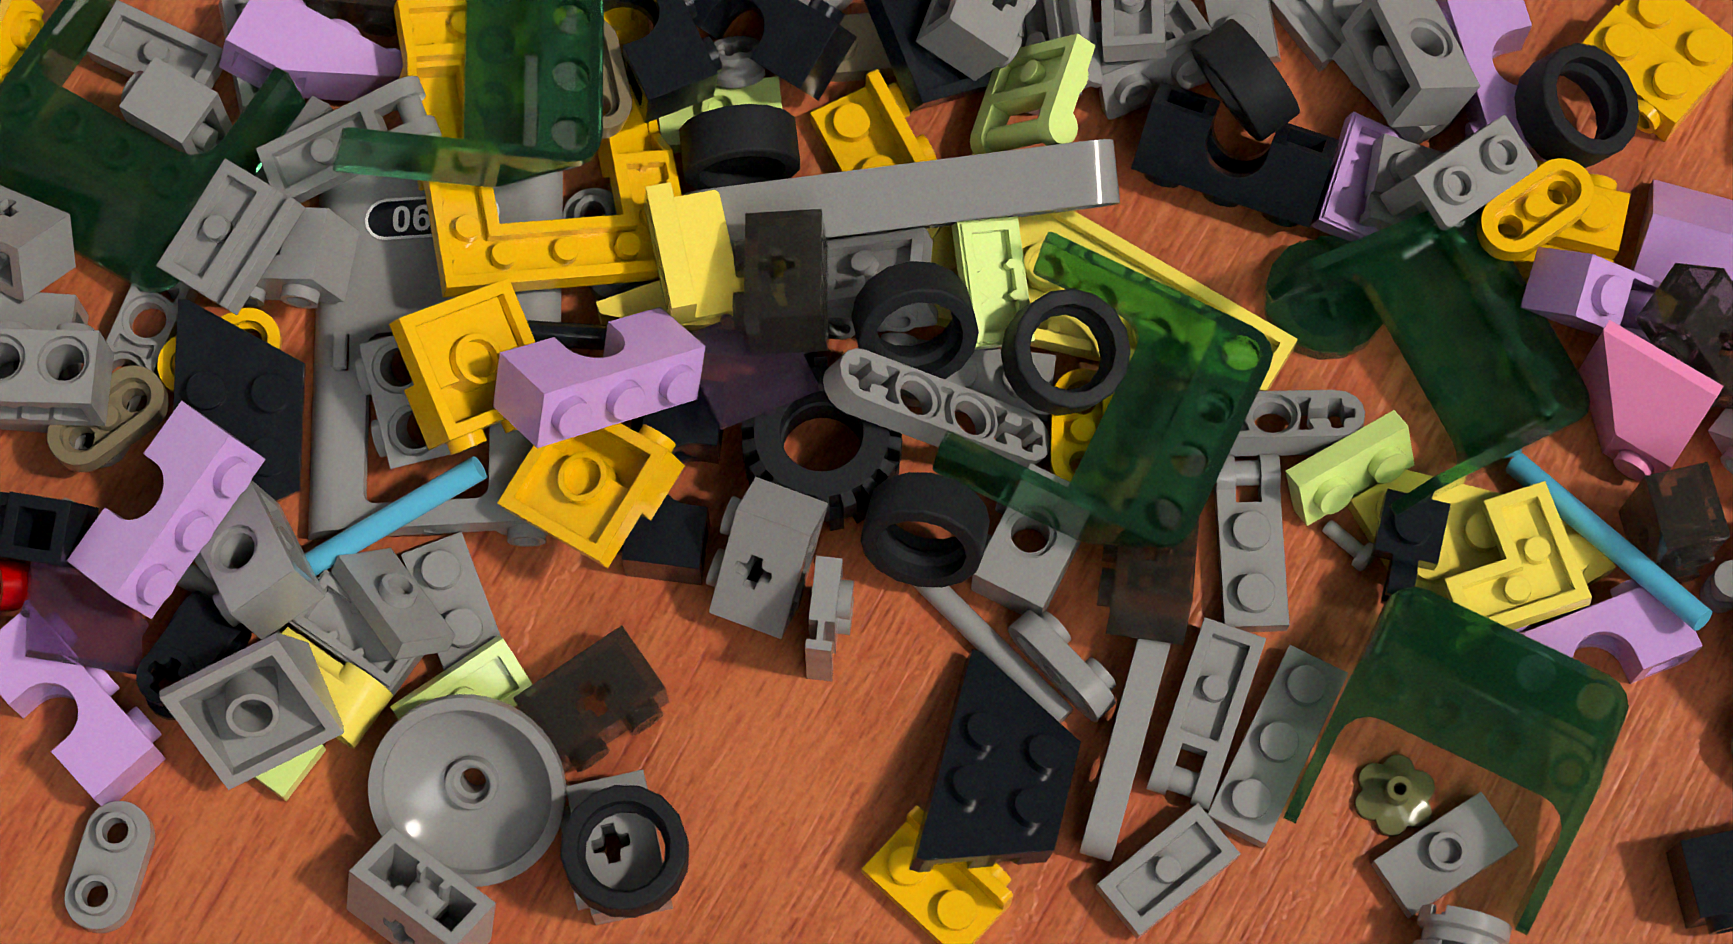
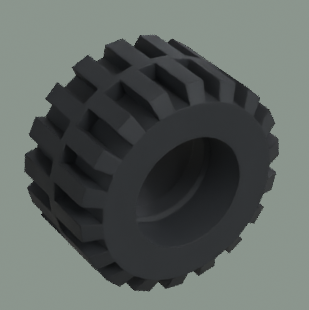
M814 357V367L803 369L799 359L787 364V375L781 378L775 371L764 379L765 391L761 393L755 390L748 401L749 414L743 415L741 426V443L746 477L749 485L752 484L755 477L829 503L823 522L830 523V531L844 529V519L853 516L857 524L865 520L873 489L887 478L899 475L902 457V434L849 415L838 409L829 400L823 384L825 371L829 368L828 357ZM816 418H829L842 422L852 429L860 440V449L847 464L831 471H812L801 467L787 455L784 450L785 440L803 422Z

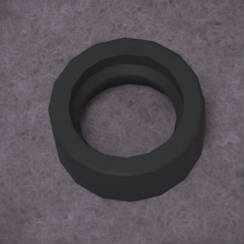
M1234 19L1227 20L1191 47L1193 57L1211 87L1235 119L1255 140H1265L1300 114L1298 102L1278 69L1255 39Z
M1574 43L1559 48L1536 61L1519 78L1514 96L1516 119L1525 140L1546 161L1564 158L1575 161L1584 168L1595 165L1625 148L1634 137L1639 120L1637 94L1629 75L1613 56L1593 45ZM1559 76H1565L1578 84L1589 97L1596 115L1597 130L1594 139L1577 131L1565 118L1557 96L1556 84Z
M759 104L724 106L702 112L688 119L679 129L684 180L695 189L703 190L792 178L800 170L795 117L785 109Z
M909 261L889 266L870 278L855 297L851 319L859 349L868 350L942 379H946L959 371L975 351L979 330L968 289L953 271L932 262ZM915 303H933L951 311L952 320L942 333L928 342L905 346L894 345L879 338L877 331L879 326L888 315L903 306Z
M1074 288L1050 291L1019 310L1005 329L1001 348L1004 374L1016 395L1034 409L1058 416L1082 412L1112 395L1126 376L1131 353L1127 329L1115 309L1096 294ZM1060 315L1075 317L1089 327L1097 340L1100 354L1099 368L1091 381L1080 388L1065 390L1052 386L1041 377L1033 364L1030 349L1032 335L1040 323L1050 317Z
M907 472L889 477L873 489L860 540L864 555L880 572L896 581L917 587L942 588L962 583L977 572L983 558L990 521L985 503L974 490L959 481L935 473ZM905 521L925 522L939 526L955 536L946 539H928L910 534L896 524Z
M613 785L591 793L572 811L562 831L560 857L572 889L588 907L610 917L636 918L660 909L678 893L688 872L689 842L679 813L663 796L641 786ZM618 813H635L649 819L659 829L665 843L664 862L658 874L646 885L633 890H615L600 883L590 872L586 860L587 841L593 829L605 818Z

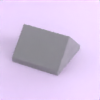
M275 633L160 690L161 701L228 790L344 734L343 723L309 643L281 633Z

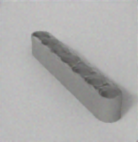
M1113 139L1071 142L710 188L685 193V195L710 190L719 192L733 253L926 227V229L952 226L960 221L1014 216L1026 217L1120 204Z

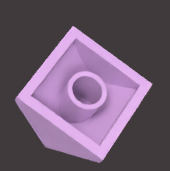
M1653 179L1630 270L1718 306L1715 320L1732 325L1733 200Z

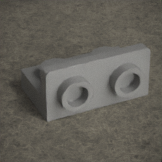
M1165 0L1167 58L1104 62L1102 21L1095 23L1103 85L1098 87L1102 111L1108 119L1111 120L1150 105L1161 82L1187 90L1208 82L1193 57L1191 47L1213 32V30L1191 0Z
M1504 114L1467 136L1379 197L1392 217L1415 205L1420 214L1429 211L1439 228L1447 230L1537 169V162Z
M926 227L806 243L799 303L810 324L816 326L819 338L848 339L855 335L851 319L855 297L870 278L889 266L909 261L931 262L933 241ZM915 303L903 306L888 315L877 331L905 332L917 327L936 325L938 310L933 303Z

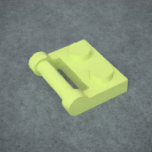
M1077 33L1020 47L1014 59L1006 67L999 68L997 66L994 68L970 136V146L973 153L977 155L1009 151L1041 143L1048 146L1073 142L1078 132L1077 119L1073 112L1079 94L1087 84L1089 76L1088 67L1096 45ZM1041 109L1037 119L1007 125L1009 117L1012 115Z

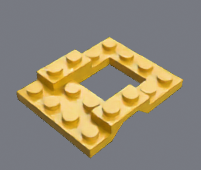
M396 0L394 15L403 62L399 77H419L426 94L425 99L422 100L427 115L435 117L442 134L438 141L424 148L412 150L418 189L419 191H425L443 298L460 296L506 278L510 279L515 292L659 280L644 210L645 187L671 182L674 197L682 195L673 149L660 135L657 119L648 123L644 122L633 96L631 112L623 128L612 137L595 139L602 177L610 178L616 215L500 224L481 118L566 113L552 54L553 43L561 25L570 17L580 14L600 17L615 30L622 53L623 45L641 39L650 33L645 14L633 8L619 7L595 15L588 0ZM574 49L575 54L582 59L588 60L593 58L586 49ZM594 104L587 105L590 113L596 116L606 115L600 106Z

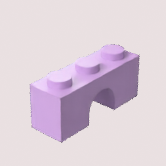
M1438 0L1437 3L1480 84V88L1464 106L1469 121L1465 124V138L1505 114L1533 158L1546 162L1525 140L1516 119L1514 96L1518 85L1503 79L1493 64L1495 57L1519 51L1523 47L1532 27L1524 0Z
M658 307L609 321L603 358H592L576 354L567 349L555 337L503 351L499 354L493 407L536 448H540L697 400L706 346L665 310Z
M183 401L179 403L143 453L160 467L163 474V490L156 505L144 516L133 520H125L109 509L104 508L67 559V562L111 596L151 619L163 602L172 594L178 581L201 549L210 541L218 525L241 493L247 489L253 476L266 460Z
M1630 579L1610 590L1613 597L1611 599L1553 617L1554 621L1534 629L1527 625L1494 636L1495 644L1489 648L1481 662L1511 728L1515 730L1571 708L1584 694L1573 668V655L1578 649L1597 647L1608 651L1619 661L1629 683L1632 684L1689 661L1702 647V643L1696 631L1634 579Z
M27 606L0 629V695L23 719L41 703L49 699L65 697L75 700L78 707L76 725L70 735L51 752L100 806L109 802L119 801L166 759L153 745V742L162 734L137 706L127 714L124 713L111 698L120 687L95 660L90 662L85 668L76 660L69 650L78 641L53 613L42 622Z

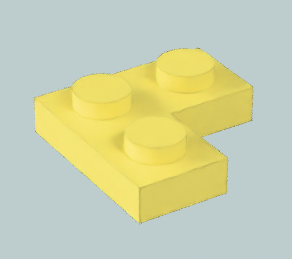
M1546 481L1484 500L1483 512L1502 560L1445 578L1444 589L1465 644L1469 645L1589 606L1592 599L1591 593Z

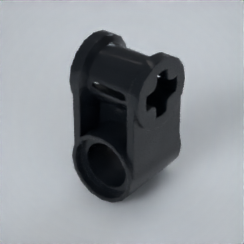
M198 590L193 592L178 607L166 630L141 660L137 668L136 682L141 694L146 698L149 708L161 718L176 720L160 699L161 689L158 686L159 682L163 678L173 682L178 677L182 680L246 648L253 632L242 623L233 627L219 612L213 599Z

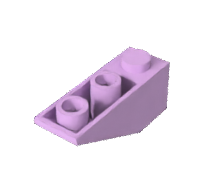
M249 0L225 39L219 67L273 96L308 99L314 96L325 100L354 101L400 79L399 76L403 62L400 50L394 48L385 49L363 37L358 29L350 23L341 19H329L307 7L303 0Z
M1538 247L1520 308L1560 324L1600 336L1609 320L1681 362L1698 367L1702 366L1719 308L1716 305L1597 255Z

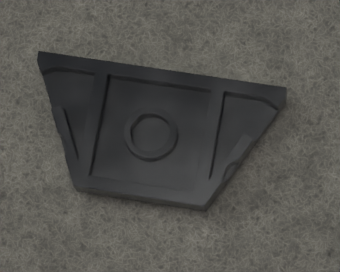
M178 299L173 411L183 401L266 460L252 480L276 502L301 492L305 363L190 300Z
M974 649L970 652L963 667L909 869L915 872H930L934 864L966 862L968 868L993 867L1001 861H1010L1017 865L1047 862L1055 850L1081 741L982 652Z

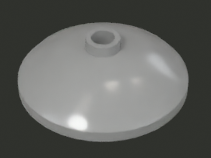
M456 694L424 702L408 711L393 724L382 739L373 757L368 779V798L374 822L382 837L394 827L474 887H480L509 880L523 873L543 856L553 842L565 812L566 780L561 760L552 742L544 731L526 714L497 699L473 694ZM469 768L480 770L485 775L486 783L481 785L470 783L465 776V770Z

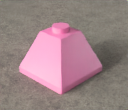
M1611 320L1605 326L1578 370L1602 453L1612 458L1614 466L1627 477L1639 482L1649 480L1657 486L1670 471L1723 388V385Z

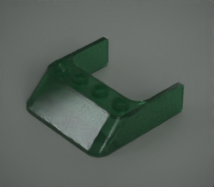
M62 0L0 84V185L69 213L74 253L140 290L149 293L164 292L174 287L179 280L156 265L223 160L227 159L255 176L262 167L256 148L283 136L304 108L305 100L289 73L276 67L224 139L214 149L203 154L193 155L180 152L62 87L87 53V49L116 0Z
M465 0L462 139L345 127L341 130L333 156V170L342 173L493 188L505 187L572 169L591 161L600 148L603 136L604 0Z
M1480 208L1447 230H1441L1430 212L1425 211L1308 260L1266 291L1272 303L1337 277L1353 280L1361 286L1371 299L1395 344L1423 389L1426 398L1431 403L1449 434L1456 450V466L1434 476L1391 503L1389 507L1395 517L1494 469L1514 456L1582 419L1588 413L1590 406L1589 392L1548 319L1520 308L1527 283L1514 261H1504L1491 256L1479 243L1476 227L1482 213Z
M1048 232L1042 243L1033 273L1064 289L1074 288L1096 294L1113 307L1117 314L1130 323L1135 331L1137 344L1128 364L1126 376L1115 390L1068 487L950 431H946L940 442L932 469L942 476L955 479L975 492L1081 542L1097 545L1157 549L1174 548L1185 542L1199 519L1269 371L1273 357L1271 344L1265 335L1255 327L1054 232Z
M1417 586L1401 588L1391 594L1383 605L1288 803L1283 818L1296 824L1337 736L1345 725L1357 718L1364 717L1384 720L1533 791L1554 805L1559 813L1560 822L1513 916L1514 930L1527 936L1600 788L1626 720L1629 708L1627 694L1620 682L1609 674L1431 590Z

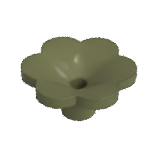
M1393 755L1383 765L1371 763L1361 770L1358 782L1362 791L1355 800V808L1363 819L1375 821L1380 833L1388 837H1396L1406 827L1420 828L1429 821L1432 810L1428 800L1435 790L1434 781L1426 772L1415 770L1412 761L1408 757ZM1394 787L1400 788L1403 791V795L1396 794Z

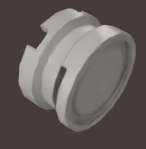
M1427 904L1420 907L1417 925L1422 929L1421 937L1412 943L1509 944L1512 927L1509 923L1497 917L1462 907L1447 905L1446 911L1441 914H1435L1437 906Z

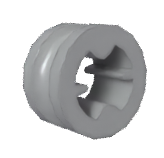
M732 36L714 42L722 62V72L718 73L716 85L726 88H740L756 84L764 78L765 68L750 59L760 43L758 39L749 36Z

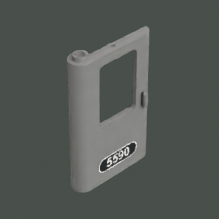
M540 158L488 160L500 224L563 219V167L560 164ZM415 165L374 167L319 194V208H329L359 230L360 234L345 302L319 301L318 307L315 308L308 517L309 540L330 539L393 503H371L367 499L370 395L363 393L356 374V359L362 357L359 344L373 341L380 337L393 336L389 323L400 317L455 298H443L425 191H419ZM562 288L515 292L526 320L561 322ZM347 339H349V363H348V371H346V369H347ZM501 422L490 426L489 485L486 493L478 498L450 499L387 536L497 531L500 534L507 535V542L511 545L532 547L545 544L546 536H549L548 534L507 512L497 504L533 444L518 430L505 434Z

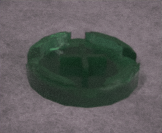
M1333 235L1317 236L1316 240H1307L1303 243L1300 241L1287 247L1272 264L1263 291L1264 310L1267 321L1298 339L1293 349L1294 352L1318 360L1341 359L1364 349L1381 330L1390 304L1389 287L1387 289L1386 280L1382 275L1384 271L1377 259L1358 243Z

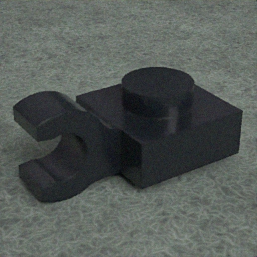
M1387 489L1384 494L1371 556L1390 560L1380 603L1406 609L1408 600L1411 601L1418 567L1435 570L1439 562L1450 503Z

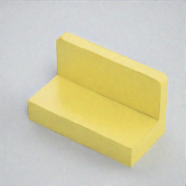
M671 182L645 187L644 210L666 312L679 324L740 313L743 310L744 301L719 192L710 190L674 197Z

